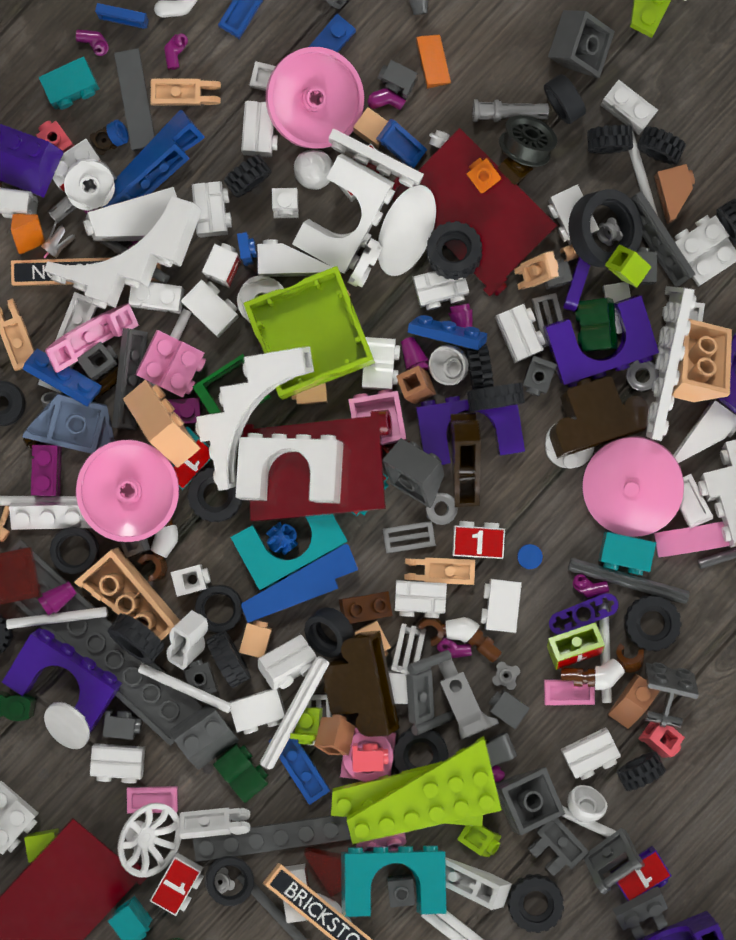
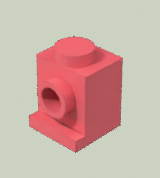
M46 121L38 128L40 132L36 136L46 141H49L51 136L57 134V139L49 142L62 151L66 152L74 146L57 121L53 123Z
M650 721L638 739L641 742H645L662 758H669L675 756L680 751V744L685 737L672 726L666 725V727H661L659 723Z
M358 743L352 744L353 772L384 771L383 764H388V749L378 747L376 743L363 744V748H358Z

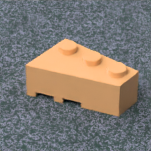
M144 380L125 396L123 400L148 441L178 468L201 448L184 427V422L173 412L175 409L164 398L166 395L157 384L152 386L147 380Z

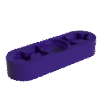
M580 257L577 260L572 276L573 280L569 285L563 305L564 309L573 312L576 311L590 268V265Z
M610 593L599 595L553 614L549 620V627L553 633L560 635L586 626L616 613L619 608V601L616 596ZM605 597L608 601H614V605L611 606L612 611L608 612L607 609L599 610L598 612L601 615L599 617H596L595 609L590 604L595 601L596 606L604 603L603 598ZM580 607L590 609L591 617L588 621L578 619L577 611ZM572 611V617L577 626L573 627L572 622L564 625L565 630L554 626V623L557 622L556 617L560 616L561 619L569 618L570 615L567 612Z

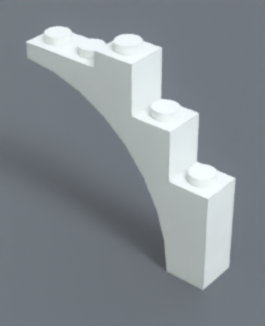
M171 196L163 215L152 230L136 245L122 254L103 262L88 265H62L47 261L44 271L52 275L51 280L63 285L66 284V281L74 283V288L84 291L85 296L92 299L91 304L106 309L107 305L116 308L124 284L138 288L139 285L149 287L157 263L167 267H171L172 264L182 265L202 210L195 203Z
M310 346L244 357L243 372L248 378V383L220 387L219 401L224 408V412L196 417L195 427L196 433L200 437V442L210 441L211 444L209 454L214 462L213 478L215 484L218 485V491L236 487L235 466L239 437H241L243 428L253 410L266 395L279 385L294 377L314 372Z
M736 440L725 442L722 447L723 450L720 451L722 463L728 467L703 473L700 478L701 481L698 482L700 494L705 496L707 502L717 500L715 511L718 518L722 517L724 524L722 535L725 542L729 541L730 548L736 546Z

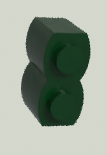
M607 297L579 301L578 308H576V319L581 325V332L578 333L579 346L585 352L617 349L618 338L613 299Z
M0 691V717L4 716L12 721H25L34 716L36 698L29 694L23 696L20 694L10 695L7 692Z
M236 743L214 761L213 765L240 799L246 803L268 785L267 777L269 774L261 764L256 766L252 762L251 758L253 755L245 745L240 747Z

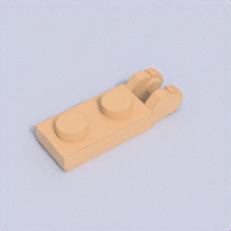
M151 79V105H219L221 103L220 97L201 96V89H220L221 82L201 81V79Z
M553 251L538 255L521 263V266L514 269L515 275L523 274L524 281L517 284L519 290L535 287L559 276L558 263Z
M12 298L7 300L12 319L5 321L3 310L0 307V334L14 371H19L23 369L24 363L35 350L23 318L20 316L16 303Z
M427 557L425 559L405 558V564L409 566L425 565L424 575L416 573L404 574V580L474 585L475 560Z

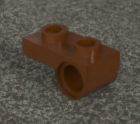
M389 591L339 599L340 612L349 620L350 624L393 616Z

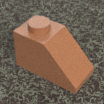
M687 164L658 171L654 175L667 224L672 223L676 219L693 189L692 185L695 184L693 172L688 170Z
M635 674L607 715L629 729L647 711L660 690L648 688L647 681Z

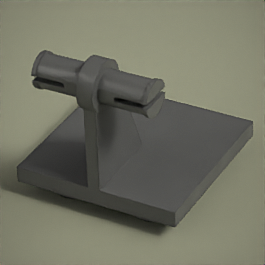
M658 662L653 664L645 663L647 687L667 692L662 714L647 710L645 721L659 723L661 727L668 725L680 729L683 718L668 714L674 694L698 699L699 693L695 674L684 668H668L666 665Z

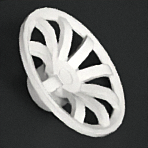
M150 803L135 811L125 823L118 841V855L122 866L130 874L137 877L153 876L166 868L175 857L181 843L179 835L180 818L171 807L162 803ZM152 809L162 810L160 817L152 822ZM145 812V822L134 821L138 816ZM169 814L173 823L166 827L157 828L166 820ZM175 831L174 842L158 838V835ZM155 844L171 849L165 859L154 847ZM134 848L132 857L126 860L124 849ZM148 851L158 863V866L149 870ZM141 855L142 868L141 870L134 869L131 866L138 861Z

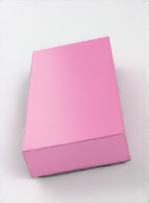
M545 679L544 705H595V687H588V684H583V687H574V681Z
M178 786L127 787V814L134 813L150 803L165 804L177 813ZM152 809V813H162V810Z

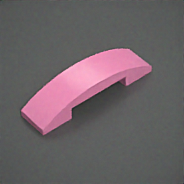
M126 303L72 329L48 346L45 352L54 371L58 373L77 362L78 357L100 341L104 343L114 336L120 337L122 336L123 328L134 329L139 324L129 303Z
M723 521L699 525L691 529L687 527L654 533L658 558L730 546L729 541L725 542L722 535Z

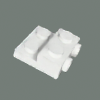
M706 215L695 223L696 229L691 232L685 229L675 236L677 240L675 243L696 274L692 278L698 287L736 262V249L728 239L729 234L716 215L711 219Z
M0 781V853L3 855L7 850L10 853L13 852L21 842L18 837L23 831L28 834L37 824V821L34 819L39 813L5 783Z

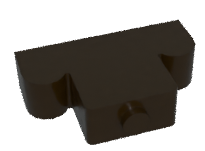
M610 376L595 381L588 378L578 382L576 387L568 389L561 395L560 399L567 418H563L553 425L549 436L557 459L618 438L646 431L649 407L646 401L639 396H632L622 403L613 378Z
M476 413L450 414L455 507L480 506L481 438L479 421L476 420Z
M360 632L342 643L341 653L344 658L335 659L329 663L323 675L324 691L327 694L332 714H359L356 719V726L362 735L367 737L389 736L398 730L400 726L381 632Z

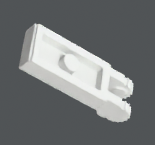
M219 808L181 812L179 824L180 838L190 839L229 835L231 833L235 835L247 834L250 831V824L244 820L250 818V811L245 808Z

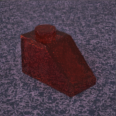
M311 847L304 850L306 859L332 897L341 891V854Z

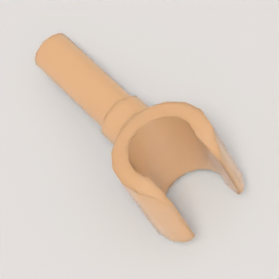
M572 245L560 249V253L565 252L566 254L565 261L579 258Z
M9 506L4 507L0 519L1 542H4L10 533L9 530L4 528L10 512Z

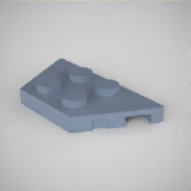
M59 393L54 396L23 432V438L91 454L102 446L115 442L107 405L91 402L87 407L70 396Z

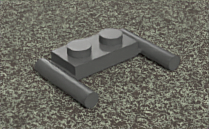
M449 650L407 666L409 674H406L409 722L413 723L411 731L415 736L455 719L452 711L434 716L431 667L450 660L452 656Z

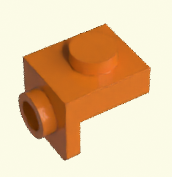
M479 158L469 166L471 171L467 175L480 193H484L501 180V176L487 158L485 160Z

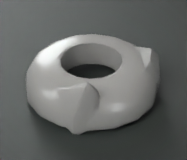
M637 360L627 370V381L632 388L643 393L653 387V382L659 377V370L655 369V364L651 361L639 363ZM639 370L649 372L650 378L647 382L640 383L636 380L635 375Z
M437 493L432 507L426 506V517L439 525H445L453 521L458 507L454 505V498L447 493ZM440 501L445 502L447 505V512L442 516H438L434 511L436 503Z

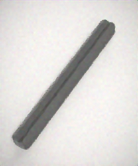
M571 558L568 565L569 571L686 604L689 599L690 592L687 590L579 559Z

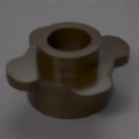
M107 126L91 133L89 137L90 141L95 144V151L98 155H104L106 151L118 147L110 140L107 134Z

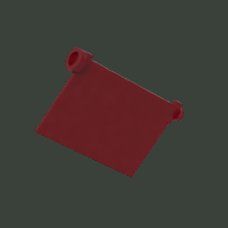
M459 128L418 170L424 174L420 185L428 187L435 198L436 220L433 230H436L439 225L446 224V222L460 221V223L469 224L471 228L476 230L477 235L479 234L482 243V259H480V265L475 269L474 274L486 285L483 290L489 296L493 293L498 296L507 287L504 283L508 279L507 276L557 224L517 184L514 185L497 168L498 165ZM479 158L482 160L489 159L501 176V180L484 193H480L467 175L471 171L469 166ZM398 177L393 181L395 183L392 188L395 191L392 197L394 202L404 191L410 188L400 183ZM450 240L445 243L460 260L465 257L467 248L462 241Z
M389 410L371 411V416L256 429H254L253 424L244 426L241 437H248V433L263 434V438H272V434H285L290 439H296L297 434L311 435V439H321V435L336 436V440L343 442L340 503H316L310 501L309 463L300 452H287L276 458L270 467L267 501L250 500L252 522L386 509L381 436L392 434V419Z
M72 818L0 895V940H84L136 882L141 885L147 877H137L127 872L116 853ZM137 861L131 867L141 870L142 864Z

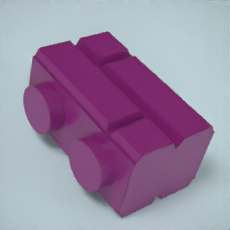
M32 445V456H34V459H32L31 495L60 496L62 447L55 445Z

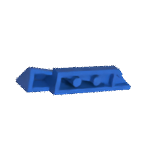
M179 110L117 176V179L114 181L115 191L113 197L103 207L151 194L190 159L185 151L203 140L205 136L182 110Z
M342 545L243 602L241 607L247 623L338 589L336 578L358 570L349 545Z

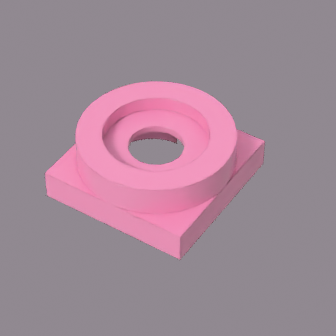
M355 727L349 755H343L340 777L367 782L379 779L381 776H391L396 732L389 736L367 737L362 735L357 727ZM358 743V748H363V744L376 743L378 747L388 749V764H383L384 771L353 772L352 744Z

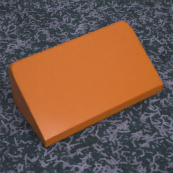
M440 35L416 37L427 89L451 84Z
M37 214L12 215L11 233L19 254L26 253L46 241Z

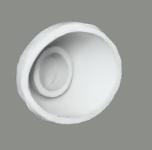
M310 149L304 151L295 160V177L302 186L308 189H321L330 182L326 178L333 166V162L321 150Z
M442 345L432 352L429 359V371L437 382L444 385H455L466 377L468 360L460 348L452 345Z
M579 785L569 793L567 800L569 810L579 822L591 823L599 820L606 813L607 802L596 789L586 785Z

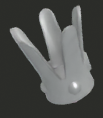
M56 221L48 239L41 245L47 251L44 258L49 253L57 258L63 248L76 238L75 235H70L58 244L65 233V229L61 225L53 234L57 224Z

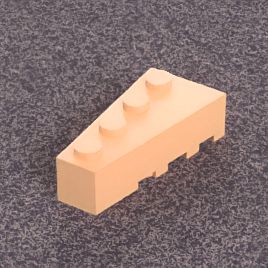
M119 547L110 550L74 582L89 591L97 600L104 602L118 615L120 613L127 614L140 621L153 631L161 641L170 635L171 629L180 622L179 618L131 561L125 557V554Z

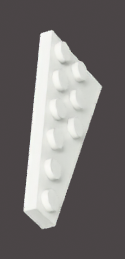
M666 286L665 295H670L669 302L663 307L662 312L666 326H663L660 330L659 353L657 354L655 369L659 370V377L653 382L652 387L656 401L651 403L646 432V437L662 441L663 435L665 436L668 431L669 422L666 420L668 410H672L674 404L672 391L679 381L680 373L677 369L679 361H682L685 354V346H683L684 337L690 331L691 322L688 321L690 311H693L696 304L695 290Z

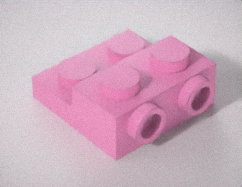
M156 330L135 375L183 397L184 394L189 395L191 393L192 386L195 384L192 378L196 371L200 372L206 359L203 358L204 352Z
M391 389L379 391L377 395L368 396V394L362 393L354 395L353 399H348L352 418L371 416V411H390L392 434L381 436V446L397 443L400 438L406 441L398 391L393 392Z

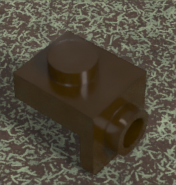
M509 157L497 167L514 185L520 184L533 170L531 166L520 164Z

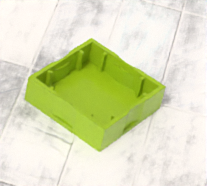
M338 266L307 277L291 287L274 290L243 303L264 354L310 346L314 372L294 377L276 387L278 396L282 400L375 364Z

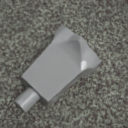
M452 658L438 664L445 679L440 683L457 719L461 740L499 724L497 718L488 717L480 710L464 672L458 674Z

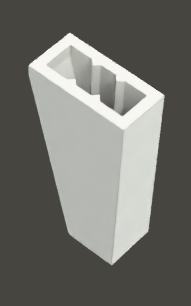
M174 187L88 212L86 220L83 221L87 235H92L93 241H140L152 230L163 215L171 196L177 198Z

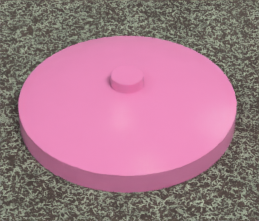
M307 47L292 52L276 65L266 87V107L274 127L285 139L303 148L321 149L331 147L332 144L329 143V136L333 128L347 136L353 132L354 125L363 113L364 89L356 69L345 57L327 48Z
M622 437L605 444L591 458L583 477V496L591 515L607 530L628 537L649 535L666 526L679 510L684 494L683 474L676 458L663 445L645 437Z
M135 440L115 441L97 449L82 466L76 485L77 503L86 522L99 534L115 541H139L159 532L172 518L179 500V482L171 462L155 447Z

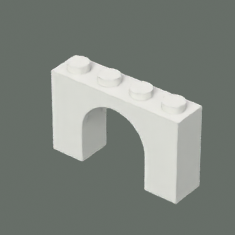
M342 153L335 160L326 179L348 190L357 198L361 207V220L357 229L348 234H336L307 219L303 222L292 244L332 267L338 266L340 272L346 273L349 268L353 270L360 259L357 253L361 247L365 248L372 236L369 234L372 225L377 226L383 216L380 210L384 203L387 205L390 203L395 193L392 190L395 183Z
M248 433V437H239L236 498L241 500L267 501L268 475L272 463L284 453L300 452L307 459L310 466L309 500L316 503H340L343 442L336 440V436L321 435V439H311V435L297 434L296 439H290L285 434H272V438H263V434Z

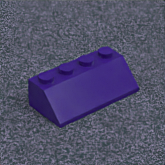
M0 124V181L25 191H31L33 194L44 198L64 151L49 141Z

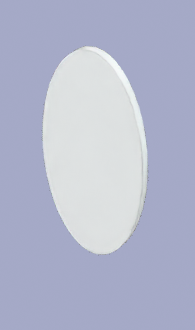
M415 185L404 191L395 200L383 221L378 239L379 245L383 248L378 260L382 270L388 275L398 276L407 272L416 264L426 249L428 237L430 238L435 225L436 202L431 190L424 185Z
M56 702L47 708L44 721L52 737L63 746L71 749L84 747L90 737L85 716L65 703Z

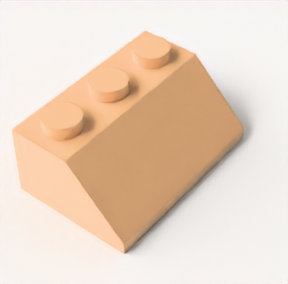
M688 319L691 322L690 331L684 337L683 346H685V354L682 361H679L677 371H679L680 376L678 384L673 387L672 396L690 402L729 396L732 329Z

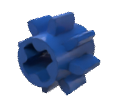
M278 522L266 532L269 536L267 544L273 552L280 553L282 551L286 555L298 545L295 541L297 533L288 524L282 526Z

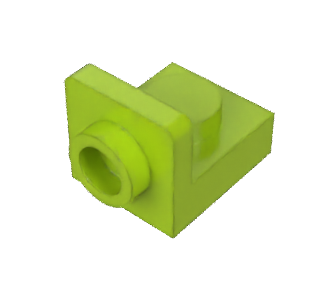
M306 706L295 727V732L290 733V739H298V744H313V741L316 740L321 717H323V708Z
M465 825L457 840L480 856L490 857L497 852L500 846L499 840L502 836L492 832L483 825Z

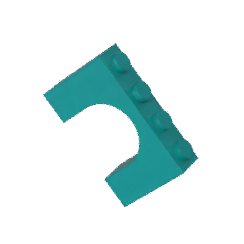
M333 514L306 516L312 532L311 543L304 554L291 560L280 559L271 554L254 525L231 537L259 590L264 587L267 589L273 586L284 576L287 575L288 577L301 570L302 566L315 562L322 555L329 551L332 552L348 542Z
M424 845L423 850H413V846H398V851H388L386 846L373 847V851L363 852V847H348V852H341L342 915L345 917L371 916V883L373 877L382 867L392 863L404 864L413 873L416 881V910L419 914H446L445 851L438 850L437 845Z

